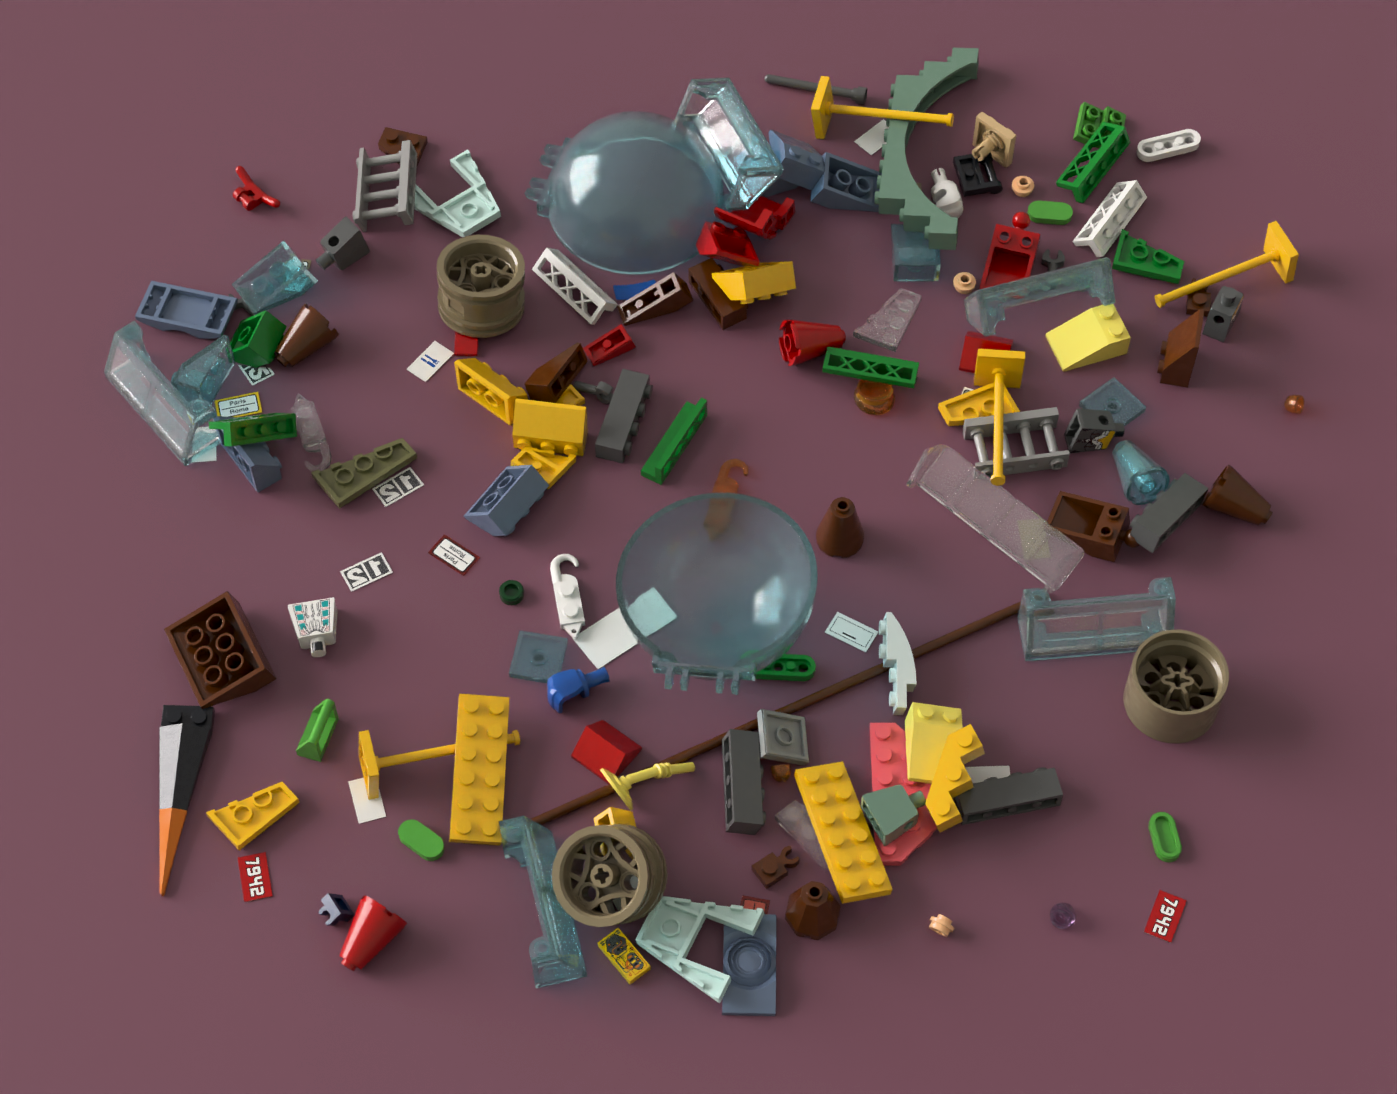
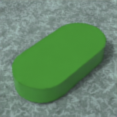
M1033 201L1028 206L1027 214L1030 220L1035 223L1065 225L1071 221L1073 210L1070 205L1063 202Z
M1157 812L1152 815L1148 824L1155 854L1164 862H1173L1179 858L1182 851L1176 823L1170 814Z
M411 819L404 821L398 829L400 841L427 861H434L443 855L444 843L442 838L422 823Z

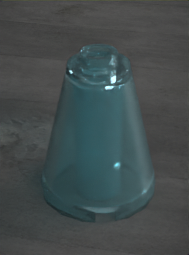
M1121 441L1115 446L1113 457L1124 495L1128 501H1132L1135 505L1147 504L1157 498L1156 494L1161 490L1166 491L1170 478L1162 466L1132 441Z

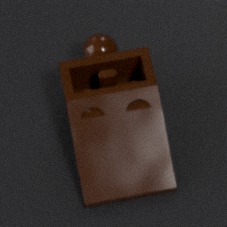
M1063 491L1059 492L1044 527L1045 532L1091 557L1115 562L1123 541L1131 548L1140 546L1135 538L1130 535L1132 529L1128 530L1130 525L1128 507Z

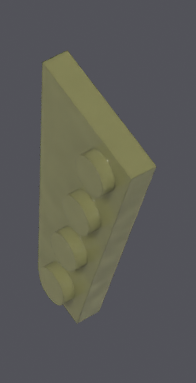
M403 438L374 448V451L371 453L355 455L352 460L341 464L339 461L331 464V468L323 471L318 469L311 472L312 478L340 509L417 459V454Z

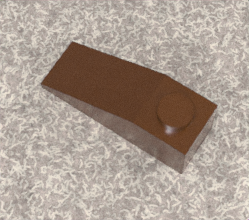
M673 272L621 303L617 308L623 324L627 326L676 312L691 303L693 298L687 283Z
M575 343L532 373L524 384L531 400L551 403L558 401L588 362L581 343Z

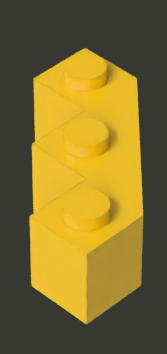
M971 724L947 736L925 802L940 833L963 821L952 798L974 788L964 764L985 754L983 745Z

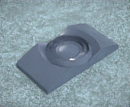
M151 281L135 315V319L162 331H183L200 339L222 338L238 300L237 298Z
M764 914L754 936L724 925L723 973L731 977V982L723 996L722 1015L776 1016V915Z

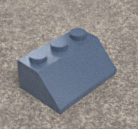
M217 416L214 418V421L239 417ZM217 429L221 445L257 493L282 479L280 472L282 465L276 456L272 457L269 454L270 450L265 441L237 446H224L223 429Z
M533 465L507 466L467 511L464 517L492 536H507L515 530V524L530 512L529 508L534 502L539 501L544 496V491L549 485Z

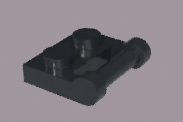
M991 152L982 161H978L980 155L975 159L972 154L953 158V164L964 197L989 192L991 194H998L1003 190L992 164L993 157ZM979 163L984 165L989 182H984Z

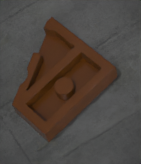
M385 127L378 146L379 150L386 155L397 154L401 151L402 141L411 140L417 152L418 165L428 143L427 136Z

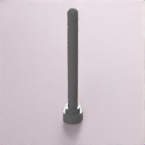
M767 74L764 78L767 83L816 92L819 84ZM831 86L832 95L851 98L852 101H855V104L865 105L868 88L858 86V88H853L852 90Z

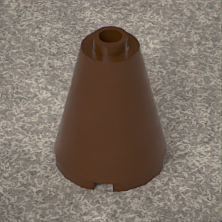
M305 303L275 350L278 354L275 358L284 367L287 365L293 367L335 340L339 333L335 328L330 330L328 328L330 322L311 305L308 307L307 303Z
M1230 465L1226 466L1213 484V488L1207 493L1202 505L1209 509L1255 525H1259L1261 522L1266 524L1273 513L1270 511L1271 505Z
M845 497L837 498L831 503L816 531L817 544L821 551L828 556L833 557L835 555L847 558L855 555L861 549L864 541V531L854 503Z

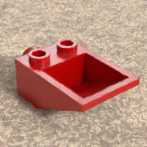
M1017 212L1012 218L1015 228L1000 224L995 226L979 290L1024 300L1041 234L1024 230L1030 224V217L1025 212ZM1004 235L1008 236L1009 238L1003 241L1000 239V236ZM1023 240L1030 241L1031 244L1028 245V246H1025V245H1023L1022 241H1023Z
M705 221L696 243L700 255L739 266H759L760 261L745 230L738 227L734 229L728 228L716 221L713 223Z

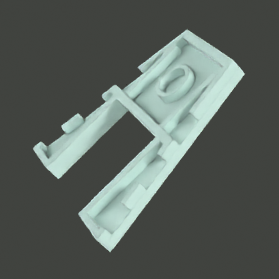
M469 150L450 159V164L471 188L437 206L417 185L415 187L414 209L461 237L469 236L501 217L500 210L491 192L488 190L486 182L481 177Z
M662 896L654 910L648 914L635 940L637 945L720 1003L731 982V977L690 961L686 957L706 918L754 936L764 916V909H745L739 905H731V907L716 905L715 902L707 901L705 903L691 902V899Z

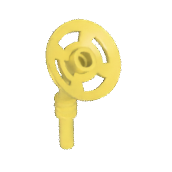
M693 762L654 764L651 768L628 774L625 777L622 775L620 778L604 768L600 770L631 811L633 810V803L628 790L632 788V784L653 777L656 779L669 778L673 774L694 772L695 765Z

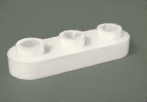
M1185 129L1144 139L1139 142L1136 154L1140 160L1152 162L1192 152L1198 149L1201 137L1197 131Z

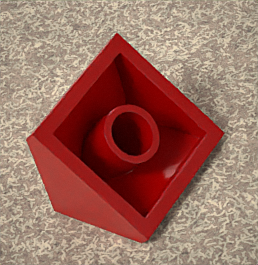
M968 331L965 336L959 370L975 373L978 349L1011 351L1013 340Z
M600 720L585 727L571 754V758L610 784L600 769L609 770L618 777L639 754L642 747L606 721Z

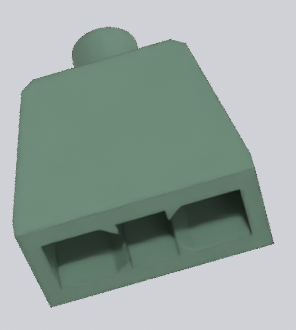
M895 785L862 795L861 808L882 844L886 846L917 824L919 816L917 809L926 805V799L921 791L908 796L902 785Z

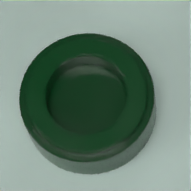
M515 580L504 582L499 589L500 599L507 605L520 603L524 598L522 584Z

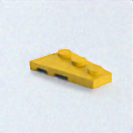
M994 382L940 402L938 410L947 425H964V419L994 415ZM1004 385V414L1020 412Z
M279 782L253 793L249 798L239 802L235 800L228 803L229 806L216 811L215 809L210 810L206 814L240 851L300 802L297 796L283 782Z

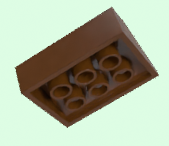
M228 591L164 629L202 709L256 692L277 679L239 601Z

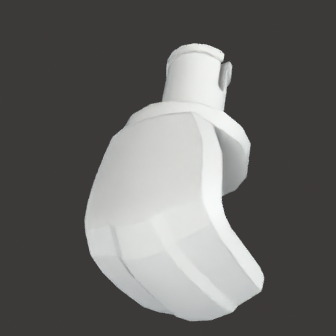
M939 168L940 175H938L937 169L933 170L931 173L935 184L931 188L933 203H936V206L949 216L959 218L963 212V201L958 186L953 181L947 180L943 168Z

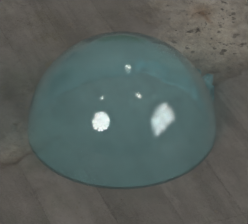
M625 111L607 115L587 125L572 139L566 137L562 147L547 144L544 148L546 155L542 154L539 161L543 166L552 168L547 180L532 177L529 182L532 188L529 187L525 191L526 198L537 201V215L549 218L557 238L572 254L594 267L621 274L660 272L674 268L695 257L699 253L696 243L705 221L721 223L722 220L715 217L714 208L725 209L724 186L716 161L705 144L696 134L678 121L661 114L646 111Z
M707 493L691 496L676 501L656 512L635 531L626 544L616 573V595L622 617L638 644L653 657L652 666L654 673L666 674L665 689L672 688L675 675H682L680 679L681 690L687 691L690 677L716 681V693L723 692L725 680H732L731 691L735 695L739 693L741 680L755 681L757 672L776 662L796 643L811 617L818 586L815 554L811 543L800 526L776 506L756 497L736 493Z

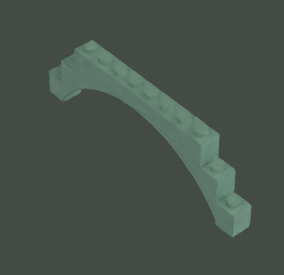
M953 47L952 56L947 57V62L925 61L924 70L919 71V76L896 75L895 84H891V97L893 99L889 98L888 109L925 113L935 101L956 86L970 79H977L979 48ZM886 118V127H889V129L884 130V142H886V144H882V157H884V160L880 159L879 173H882V175L877 177V189L880 190L875 191V205H879V214L899 215V222H903L904 231L925 232L924 239H929V249L956 250L958 218L949 216L925 196L912 177L907 164L906 148L909 137L918 121Z

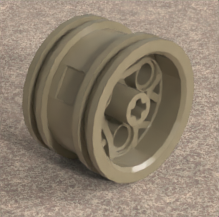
M471 235L453 241L441 251L437 259V281L439 285L437 300L439 315L443 322L449 328L462 335L477 338L498 336L514 328L521 320L525 306V292L523 289L525 262L518 248L499 237Z
M625 824L596 825L576 831L559 848L552 869L553 889L558 902L565 912L575 920L595 927L630 923L645 917L654 910L662 899L668 876L665 857L654 838L644 830ZM603 842L608 847V852L605 856L600 852V845ZM627 848L630 850V852H631L632 855L634 856L633 859H631V858L629 857V855L626 853L625 850H626ZM633 875L638 878L636 889L630 884V879ZM591 886L596 890L594 900L588 895ZM617 898H621L622 910L616 912L612 903Z

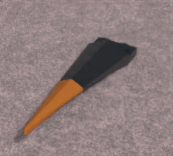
M163 705L161 727H159L160 894L162 897L166 892L189 804L212 736L215 709L212 706L202 709L200 706Z

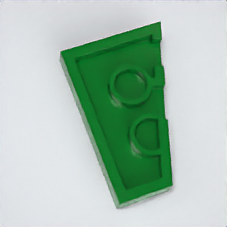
M1122 229L1112 269L1179 284L1184 261L1162 249L1156 250L1148 246L1147 241L1141 238L1137 240L1129 236L1128 231Z

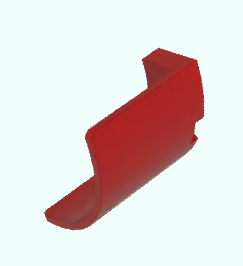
M748 191L733 211L728 212L715 207L714 214L719 220L764 239L771 240L777 236L776 231L778 229L783 230L795 213V200L786 197L781 205Z

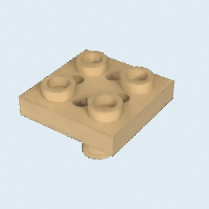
M981 112L976 116L972 143L976 148L972 150V155L975 159L980 155L978 161H982L991 152L993 159L1007 168L1012 164L1016 134L998 123L993 117Z

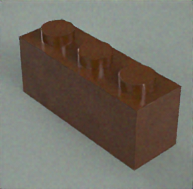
M710 258L688 268L690 285L722 330L747 319L748 304H741L740 300H730L712 278V273L724 271L720 264L717 265L714 259Z

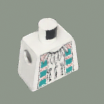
M335 598L289 604V614L301 649L310 648L313 657L326 655L325 646L336 642L338 612Z

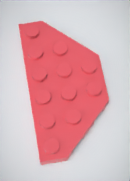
M870 723L872 792L895 785H902L908 796L921 791L925 799H927L931 784L908 781L905 731L896 723ZM926 805L917 809L919 813L917 824L886 846L882 844L873 828L874 842L884 866H901L908 859V856L921 847L937 829Z

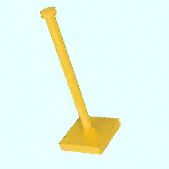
M821 76L811 106L816 139H825L832 113L946 124L948 127H952L954 121L953 113L941 115L836 105L833 101L830 77Z
M1274 221L1268 224L1263 249L1265 254L1166 294L1155 295V302L1159 308L1165 306V303L1270 261L1286 284L1294 280L1299 254L1278 222Z
M978 349L974 386H985L994 382V459L991 483L1000 486L1005 483V475H1003L1004 385L1007 388L1021 387L1025 352Z
M369 730L360 731L358 756L368 800L379 798L380 768L455 754V744L378 758V755L375 756ZM514 730L511 734L507 735V744L514 743L515 746L520 745L518 730Z

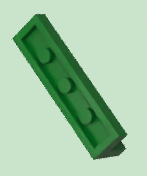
M1103 122L1056 181L1057 187L1072 190L1076 202L1084 203L1130 144L1126 127ZM1106 130L1112 131L1110 135L1101 137ZM1102 145L1099 150L1090 152L1093 147ZM1090 160L1087 165L1078 168L1080 163ZM1078 175L1073 183L1067 181L1068 178Z
M827 347L822 372L914 388L918 376L919 362Z
M701 397L696 405L686 401L641 469V476L660 485L663 484L707 417L706 399Z
M268 413L209 422V429H223L224 446H237L297 437L295 413Z

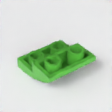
M1083 102L1079 109L1073 140L1086 144L1103 122L1124 126L1126 114L1109 106L1101 110L1087 102ZM1106 130L1101 137L1110 135L1112 131Z

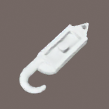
M560 554L552 560L550 566L561 629H565L576 640L582 626H585L578 581L572 575L561 574L560 563L568 560L575 567H578L579 563L570 554Z

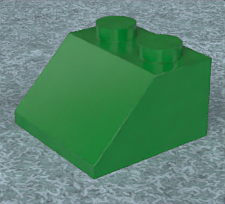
M267 310L240 321L223 358L255 368L265 364L268 365L275 357L274 352L283 339V333L287 326Z

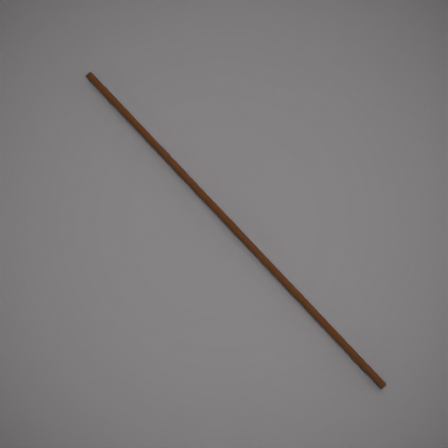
M1046 590L916 647L911 650L913 658L921 657L1049 600V594ZM880 663L775 711L793 714L885 673L893 667H883V663ZM758 718L734 729L745 731L757 730ZM727 732L655 764L666 762L679 764L721 746L722 739ZM654 764L651 765V766H649V767H646V768H644V769H642V770L651 768V767L654 766ZM608 784L513 826L511 831L514 837L519 836L611 795L616 791L611 784Z

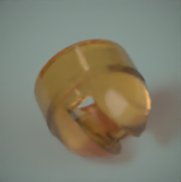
M1295 394L1288 396L1284 402L1285 409L1288 412L1300 414L1304 408V397Z
M791 764L770 766L771 775L777 782H786L790 778Z

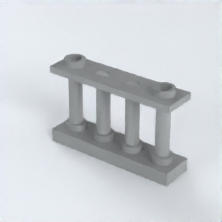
M411 140L402 141L401 151L397 154L369 158L364 147L360 148L359 158L356 159L358 178L356 206L353 211L354 223L358 224L362 232L367 231V220L397 215L402 219L404 225L413 224L417 152ZM400 162V168L397 171L370 175L371 167ZM399 180V186L396 189L369 193L370 184ZM398 197V204L394 207L368 210V202Z
M1057 407L1004 414L1003 475L1047 469L1058 470L1067 467L1070 455L1069 450H1058L1053 428L1057 427L1059 417ZM994 415L964 419V440H974L979 462L975 463L973 477L974 479H990L993 475V460L989 461L983 437L994 436ZM1030 431H1044L1049 453L1035 454ZM1006 434H1021L1026 456L1012 458Z

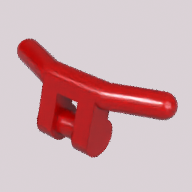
M242 166L236 167L235 171L245 186L235 189L233 198L238 202H242V206L247 211L253 210L261 203L274 208L280 206V201L261 190Z

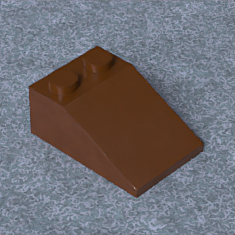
M1199 309L1171 330L1167 341H1162L1160 354L1164 355V359L1159 360L1157 373L1161 374L1160 383L1188 388L1199 349L1204 310Z

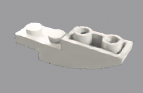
M886 612L884 619L879 621V635H883V644L879 645V658L883 659V667H893L889 669V683H893V691L889 693V706L893 707V715H903L907 709V692H913L917 685L916 669L910 644L901 625L892 612Z

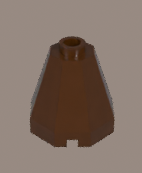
M811 881L789 896L785 920L796 936H809L813 940H820L836 930L841 906L823 883Z

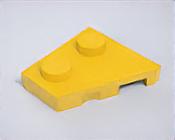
M525 446L511 460V466L533 465L548 483L547 489L549 490L576 462V455L569 453L568 457L555 455V451L538 450L537 448Z

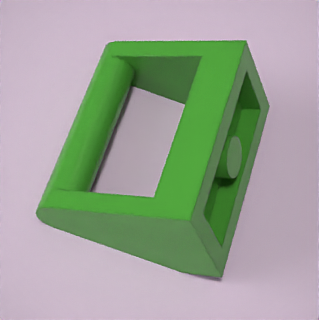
M325 699L313 709L296 749L298 756L321 762L339 720L334 701Z

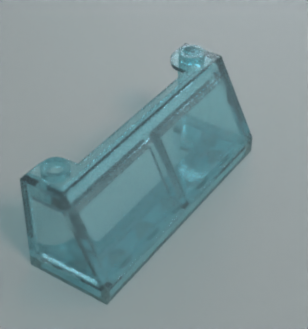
M526 816L498 821L505 859L513 857L518 860L520 867L527 866L543 937L533 940L529 947L535 988L587 977L574 918L565 912L558 902L553 889L552 869L557 849L552 831Z

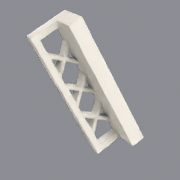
M1137 180L1117 182L1073 240L1075 246L1089 245L1096 257H1103L1120 235L1122 229L1126 227L1147 198Z
M546 248L532 268L540 278L592 325H595L604 310L614 311L618 305L557 249ZM546 260L551 263V273L547 274L541 270ZM557 275L565 276L566 287L558 286ZM578 288L580 290V301L573 299L572 289ZM590 302L598 306L592 316L587 310V303Z

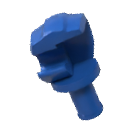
M602 667L587 674L582 673L580 669H570L554 674L547 681V699L550 706L558 713H562L565 701L577 696L579 693L583 698L589 697L590 688L610 682L608 672L605 667Z

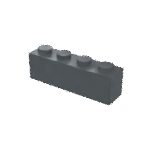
M622 369L595 443L596 457L623 463L625 456L630 455L633 442H631L632 437L637 436L639 430V417L643 418L645 414L646 398L650 399L653 385H650V375Z
M1186 473L1178 480L1176 478L1173 479L1166 492L1162 490L1155 502H1150L1145 507L1141 516L1139 514L1135 516L1130 524V527H1132L1130 535L1135 538L1139 545L1153 553L1202 505L1209 488Z
M729 729L722 739L726 832L756 835L766 822V812L763 811L762 806L765 790L761 786L764 768L763 765H760L759 732Z
M1041 767L1029 773L1022 774L1021 772H1016L1008 777L999 779L997 777H990L983 782L973 783L974 788L954 797V800L963 820L961 824L965 825L1060 806L1063 792L1055 768L1047 769Z

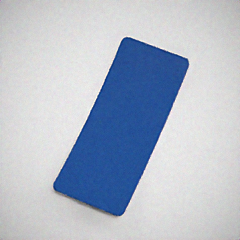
M650 280L630 285H614L615 297L617 300H628L655 284L656 281Z

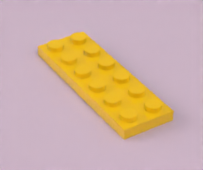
M459 694L449 842L501 846L510 697Z
M843 761L795 769V780L841 903L891 895L893 890Z

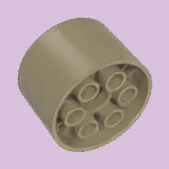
M1166 630L1150 636L1137 649L1124 688V707L1129 719L1142 733L1161 742L1185 743L1199 738L1211 728L1217 717L1229 682L1227 662L1221 651L1210 640L1197 633L1187 630ZM1156 663H1157V664H1158V667H1159V669H1160V672H1158V671L1152 666V664H1156ZM1185 666L1192 669L1189 674L1188 670L1185 669ZM1213 692L1214 697L1205 696L1201 694ZM1171 699H1174V700L1178 699L1179 701L1174 702V701H1170V700H1171ZM1191 705L1197 706L1199 709H1193Z

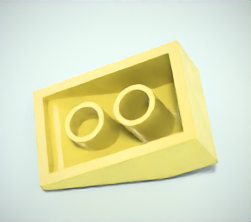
M1113 302L1090 308L1047 332L1045 335L1063 372L1127 354L1131 339Z
M912 702L905 718L908 781L932 784L947 736L963 728L961 709Z

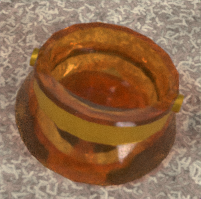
M861 379L854 391V400L863 412L877 416L885 414L893 408L895 395L891 384Z

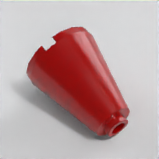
M789 319L782 321L779 329L783 330V337H779L780 351L783 360L790 362L788 366H795L826 354L827 347L842 348L843 343L846 341L845 332L838 325Z
M364 895L359 902L339 955L343 958L341 964L353 972L356 968L362 970L404 929L407 922L397 914L387 910L382 904Z

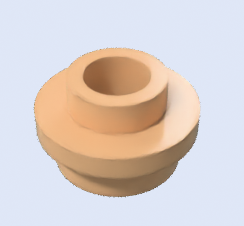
M1018 176L1012 182V189L1017 196L1026 197L1034 190V182L1027 176Z
M961 272L954 277L953 285L957 292L968 294L975 288L976 279L968 272Z
M938 914L937 917L931 916L929 928L942 936L948 937L949 933L955 929L951 925L952 920L941 914Z

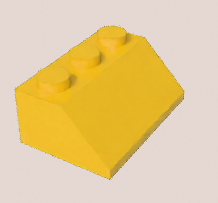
M793 261L760 262L759 266H742L712 273V278L730 300H740L741 304L753 303L754 298H757V300L770 299L771 294H774V296L787 295V290L796 289Z
M476 358L457 359L454 364L458 389L511 426L514 421L516 398L528 400L526 391L521 387L511 384L504 375L494 372L485 362L482 363Z
M516 398L512 433L514 448L522 450L527 446L537 448L538 450H552L555 453L568 456L569 453L584 456L588 436L586 407Z

